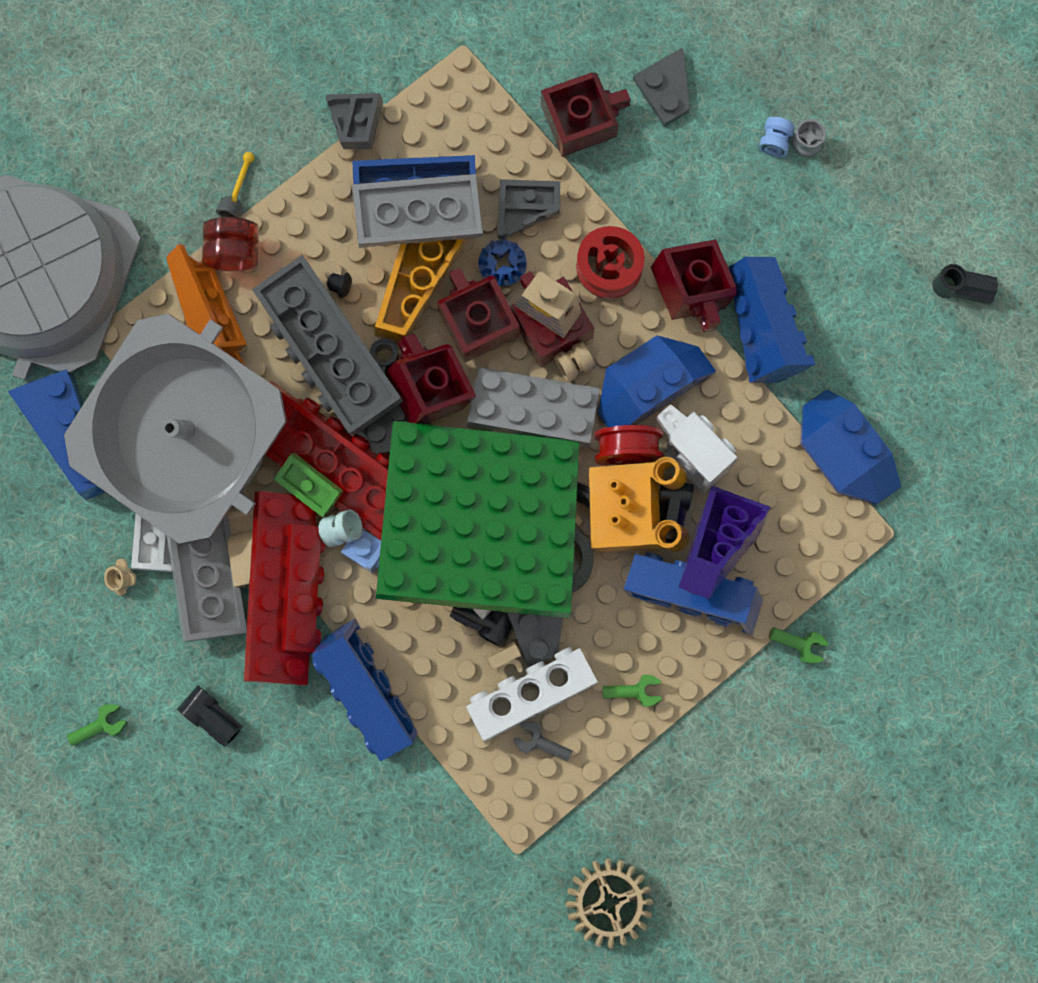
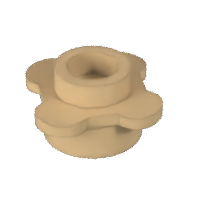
M118 559L116 565L107 568L104 574L106 586L110 590L115 591L119 596L125 595L126 589L129 586L135 585L137 580L136 575L127 567L128 564L125 559Z

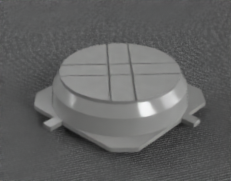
M3 175L0 177V354L18 359L12 376L25 381L28 378L32 364L57 372L67 369L70 373H73L97 361L142 239L127 211L81 198L59 187L35 184Z
M163 314L137 320L65 432L64 438L71 468L177 543H185L211 538L232 505L244 514L249 515L256 503L242 494V492L254 479L264 456L287 421L281 390L213 344L222 331V326L210 319L202 333L199 334L171 314Z

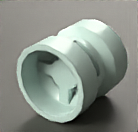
M350 509L337 515L322 518L318 526L320 538L329 547L357 540L362 536L363 532L361 518L354 510Z

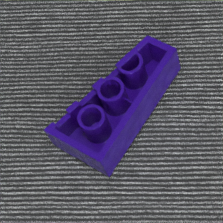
M711 486L697 523L678 588L709 599L759 536L771 507Z

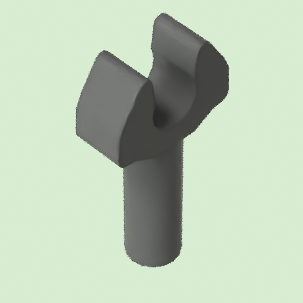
M535 722L520 723L521 728L533 734V739L530 742H524L518 738L513 739V742L521 752L529 754L531 750L540 749L568 762L573 750L544 738L540 732V724Z

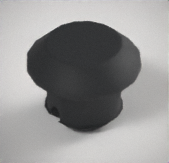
M348 272L344 275L332 273L328 278L327 287L329 291L338 293L339 298L342 299L350 291L352 277Z

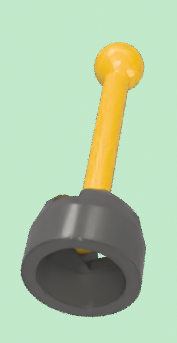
M246 152L243 155L244 163L232 195L222 198L218 204L216 213L222 218L232 221H238L240 218L242 204L237 197L249 164L255 160V156L251 152Z

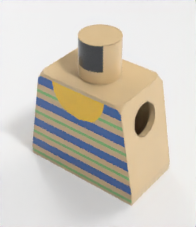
M541 271L537 273L515 304L517 308L562 338L566 336L581 314L577 296Z

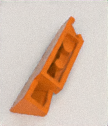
M178 244L167 255L166 260L187 326L201 334L210 319L215 321L223 329L213 344L245 365L238 351H241L247 343L213 266L204 259L197 262L187 254L186 246Z

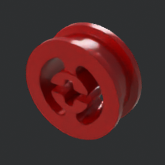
M616 226L597 228L590 232L579 246L576 262L579 281L587 291L597 297L614 299L625 296L637 286L641 279L645 261L644 250L637 237L626 229ZM619 248L629 256L632 263L631 268L626 269L624 267L625 255L624 252L618 255ZM594 256L597 258L596 272L598 273L603 269L602 277H599L592 271L588 262L590 257ZM616 259V263L613 265L611 262ZM605 260L610 262L606 266H604Z
M622 425L597 430L594 433V439L599 442V453L595 455V462L603 466L656 462L659 458L664 457V454L659 451V440L663 438V430L645 425Z

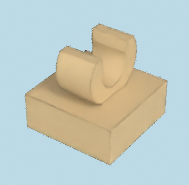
M513 641L504 645L503 648L500 647L484 655L489 666L493 670L497 668V672L503 680L507 679L504 668L508 664L515 665L516 670L519 673L522 672L521 663L515 659L521 656Z

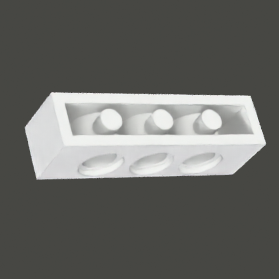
M568 647L555 654L556 660L545 666L543 661L526 669L528 675L516 680L515 676H512L498 683L499 690L489 695L485 690L469 698L471 704L467 705L466 709L483 743L595 686L597 680L581 649L573 651L571 647ZM555 670H561L567 675V683L560 687L554 686L550 682L549 675ZM532 684L538 688L539 697L536 700L527 701L522 697L521 690L525 685ZM498 699H506L511 704V710L505 716L495 714L492 709L494 702Z

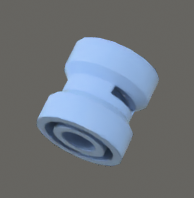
M781 117L767 118L764 126L766 133L765 136L761 137L759 150L775 157H785L790 146L788 139L792 137L795 125Z

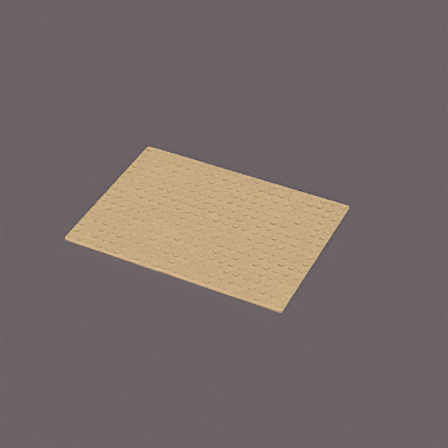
M463 45L382 106L372 149H343L338 140L240 216L238 221L235 220L196 250L190 257L197 262L204 259L213 266L247 343L241 351H238L246 367L268 382L273 381L296 399L301 398L304 400L307 397L314 400L321 406L319 412L327 418L330 416L337 417L333 410L327 412L319 401L318 396L322 393L317 385L311 388L303 377L302 372L306 369L302 363L295 364L285 350L290 346L286 339L279 340L269 325L274 322L252 289L303 255L370 352L372 344L376 340L383 339L375 336V324L400 244L358 247L352 191V161L475 155L483 235L482 237L467 239L466 244L449 272L461 268L468 282L472 280L478 282L484 279L478 266V259L482 248H485L492 240H502L498 239L500 179L561 181L559 215L517 232L505 239L517 242L518 246L525 252L527 266L524 274L532 271L533 275L536 276L541 271L555 281L564 276L595 328L593 338L584 343L594 360L595 368L589 372L582 371L577 375L576 379L569 382L600 388L589 448L579 447L578 482L589 487V467L603 466L595 462V455L599 453V442L594 439V433L597 430L607 428L598 416L606 368L658 335L699 346L716 370V373L637 425L653 426L662 429L656 419L669 405L675 407L686 417L693 412L699 417L701 415L705 416L713 425V432L720 439H727L735 448L736 452L734 454L737 456L731 470L713 486L771 507L759 536L726 576V579L735 581V577H742L753 581V586L757 587L763 599L753 636L743 633L741 625L731 623V625L724 627L707 619V614L701 613V617H693L678 611L677 605L672 604L671 608H665L631 597L624 590L635 554L644 556L645 552H650L662 556L664 562L674 564L675 560L686 562L701 511L710 491L709 489L703 495L694 485L689 511H686L684 527L689 534V543L686 548L679 552H671L665 548L598 552L593 550L591 575L583 587L572 593L571 615L569 618H563L558 652L568 647H571L573 651L580 648L597 680V684L525 721L540 724V732L544 738L573 750L568 762L540 749L531 750L529 754L521 752L513 742V739L518 738L524 742H530L533 739V734L521 728L520 724L483 743L466 706L471 704L469 698L486 690L489 695L499 690L497 684L502 682L503 679L499 676L497 668L493 670L489 666L484 655L500 647L480 637L475 630L450 618L449 615L453 607L375 599L378 568L371 574L344 556L341 551L347 542L335 547L326 545L324 552L320 554L319 566L324 568V580L321 585H318V597H321L323 601V609L319 616L332 632L356 618L361 627L356 631L363 644L369 642L374 651L372 657L376 669L385 671L390 680L391 691L389 693L391 697L394 695L399 697L418 732L417 736L512 852L520 854L771 641L769 633L773 627L782 631L892 539L894 530L868 501L851 498L836 492L800 444L801 425L764 383L749 382L745 361L717 329L704 333L696 317L693 316L675 320L671 319L650 268L655 259L644 247L645 261L641 279L630 293L619 298L606 299L591 294L583 287L576 271L577 254L582 240L593 230L604 226L628 229L567 159L561 156L560 151L470 49ZM619 248L618 255L622 252L625 255L624 267L626 269L631 268L632 263L629 256ZM509 253L504 255L503 258L494 256L497 260L496 271L503 265L511 267L508 263ZM594 256L590 257L588 262L592 271L599 277H602L603 269L598 273L596 272L597 258ZM616 259L611 262L613 265H615ZM605 260L604 266H606L610 262ZM170 271L114 314L101 348L110 361H112L137 320L171 314L187 325ZM348 272L352 277L351 288L348 295L340 299L338 293L329 291L327 281L332 273L344 275ZM449 272L411 334L415 333L422 347H426L427 350L445 344L452 346L473 390L478 367L567 382L560 373L555 360L542 367L539 366L521 334L520 337L465 363L437 306V301L449 296V291L455 289L449 278ZM520 280L513 285L500 287L509 306L516 303L525 291ZM393 342L397 347L399 360H401L402 353L397 342ZM388 349L380 350L376 358L382 362L389 361L393 356V352ZM471 402L461 411L430 422L436 426L482 430L467 427ZM663 430V438L659 440V451L664 454V457H667L665 455V447L669 437ZM267 455L264 456L252 482L242 492L252 501H254V493L257 491L293 495L274 480L282 467ZM674 466L665 470L664 479H672L676 471ZM688 478L686 479L685 483L693 484ZM576 502V513L584 521V524L578 530L587 537L591 544L590 508ZM333 506L327 516L337 515L342 511ZM318 513L316 514V527L319 526V522L324 518ZM574 545L573 572H577L582 564V556ZM512 629L504 645L512 641L516 644L521 656L515 659L521 663L522 672L519 673L513 664L506 665L504 672L507 678L515 676L516 680L528 675L526 669L529 667L525 662L516 635ZM555 657L543 661V663L546 666L551 662L555 661L556 659ZM555 670L549 675L550 682L554 686L560 687L567 683V675L561 670ZM642 675H652L661 680L660 685H648L645 687L644 691L647 696L662 697L660 702L651 707H642L641 702L637 698H603V686L636 685L641 680ZM528 684L522 688L521 695L527 701H534L539 697V690L535 685ZM498 699L494 702L492 709L495 714L505 716L510 712L511 704L506 699Z

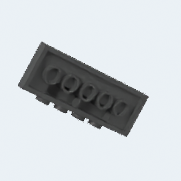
M303 255L252 289L274 322L269 325L279 340L286 339L290 346L285 350L295 364L301 362L306 369L302 372V375L311 388L317 385L322 394L318 396L321 404L327 412L331 410L335 412L352 437L403 402Z

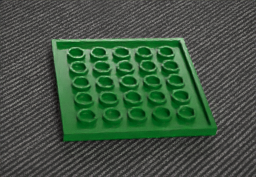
M393 421L375 599L569 618L572 604L579 442Z

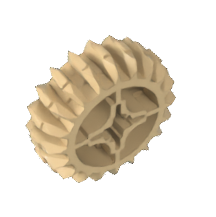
M605 859V869L602 870L599 863L594 861L592 866L595 872L590 874L586 867L581 869V872L586 877L584 881L576 876L573 877L572 881L580 885L578 891L572 888L567 890L568 894L576 896L575 901L566 902V907H576V912L569 914L568 919L575 920L579 918L581 922L574 927V930L579 932L586 927L588 930L584 934L583 939L588 941L593 934L597 935L595 945L598 947L601 946L603 937L607 938L609 948L614 947L615 937H618L620 944L625 946L627 941L624 934L629 933L631 938L636 940L638 935L633 928L636 925L642 930L647 928L645 923L639 920L641 915L646 918H651L652 916L651 912L643 910V905H652L653 900L643 899L642 894L650 892L651 888L650 886L639 888L638 884L645 877L641 874L633 879L631 875L635 871L634 866H630L625 873L622 871L624 862L618 860L616 869H611V860ZM613 875L622 878L630 885L632 890L614 893L610 889L605 876ZM596 879L599 898L596 902L583 907L584 893L591 882ZM603 887H605L608 894H611V898L616 896L619 899L625 896L624 899L614 905L615 920L612 913L607 912V908L604 911L602 908L593 910L594 907L600 906V903L605 901ZM636 899L635 912L630 921L623 926L619 913L620 908L625 903ZM597 913H604L608 916L614 930L598 929L586 917Z

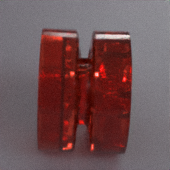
M218 217L203 223L202 240L205 243L202 246L203 265L221 271H246L258 266L259 249L256 245L259 243V226L257 223L237 217Z

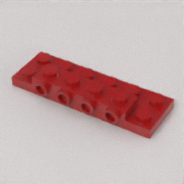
M269 381L281 390L287 423L266 455L282 467L290 454H297L343 490L334 506L342 512L349 509L354 510L361 518L363 528L381 540L389 455L380 452L378 455L368 448L371 443L359 434H355L352 437L344 430L345 427L337 417L330 416L327 418L320 413L321 406L314 400L307 397L304 400L301 398L296 399L276 383Z
M257 491L254 493V502L256 504L253 511L244 682L306 686L308 685L309 654L313 653L315 647L321 642V631L316 628V617L321 614L323 609L322 598L318 597V585H321L324 580V568L319 566L320 554L324 552L326 544L320 538L319 527H316L317 513L296 496Z

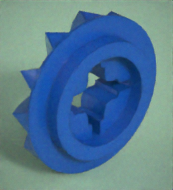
M503 238L497 241L492 240L485 248H482L478 259V266L483 278L493 275L498 285L505 287L513 285L520 280V276L524 275L526 271L527 260L525 252L518 246L517 242H511ZM509 253L508 263L511 267L503 265L496 271L497 260L494 256L503 258L504 255Z

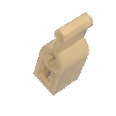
M231 507L227 513L231 529V535L227 541L233 586L238 588H249L254 507L249 515L244 514L236 507Z

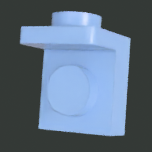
M363 529L362 536L357 540L347 542L341 553L373 574L379 567L381 541Z

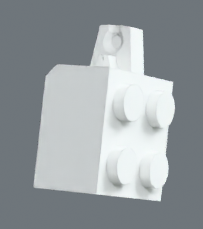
M669 405L657 416L656 420L669 437L665 447V455L684 466L687 478L704 495L711 486L716 484L731 470L737 459V456L734 454L736 452L735 448L727 439H720L713 432V425L703 415L699 417L693 412L686 417L675 407Z

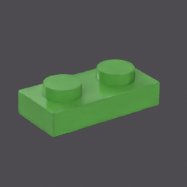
M295 453L290 454L274 478L276 482L321 517L327 516L343 493L341 488Z

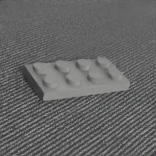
M476 174L352 185L359 248L477 238L483 235Z
M478 367L474 387L476 397L471 401L467 427L509 434L564 439L579 442V447L589 448L600 388Z
M227 514L211 538L177 543L167 536L183 643L239 636L247 633L241 589L233 586L227 545L231 529Z

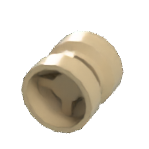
M582 341L572 345L571 350L568 352L561 351L554 355L555 363L568 383L576 379L577 375L582 371L589 372L595 368L594 360Z

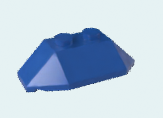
M656 335L606 368L598 416L606 427L637 425L716 373V370L699 346Z
M825 390L803 405L800 444L838 494L869 501V503L877 505L901 488L892 452L854 403L829 390Z

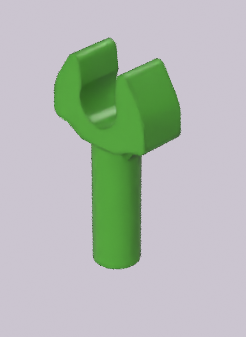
M774 627L769 633V639L797 649L800 653V661L803 663L812 664L824 660L822 657L812 654L810 650L813 643L817 646H828V642L819 633L809 632L806 637L801 638Z
M642 675L641 680L636 685L603 686V698H637L641 702L642 707H651L660 702L662 697L647 696L644 691L645 687L648 685H660L661 680L652 675Z
M105 704L99 707V716L96 721L67 735L70 744L74 746L102 731L108 732L111 736L120 734L125 728L127 721L121 720L111 725L108 722V716L120 710L121 707L112 704Z

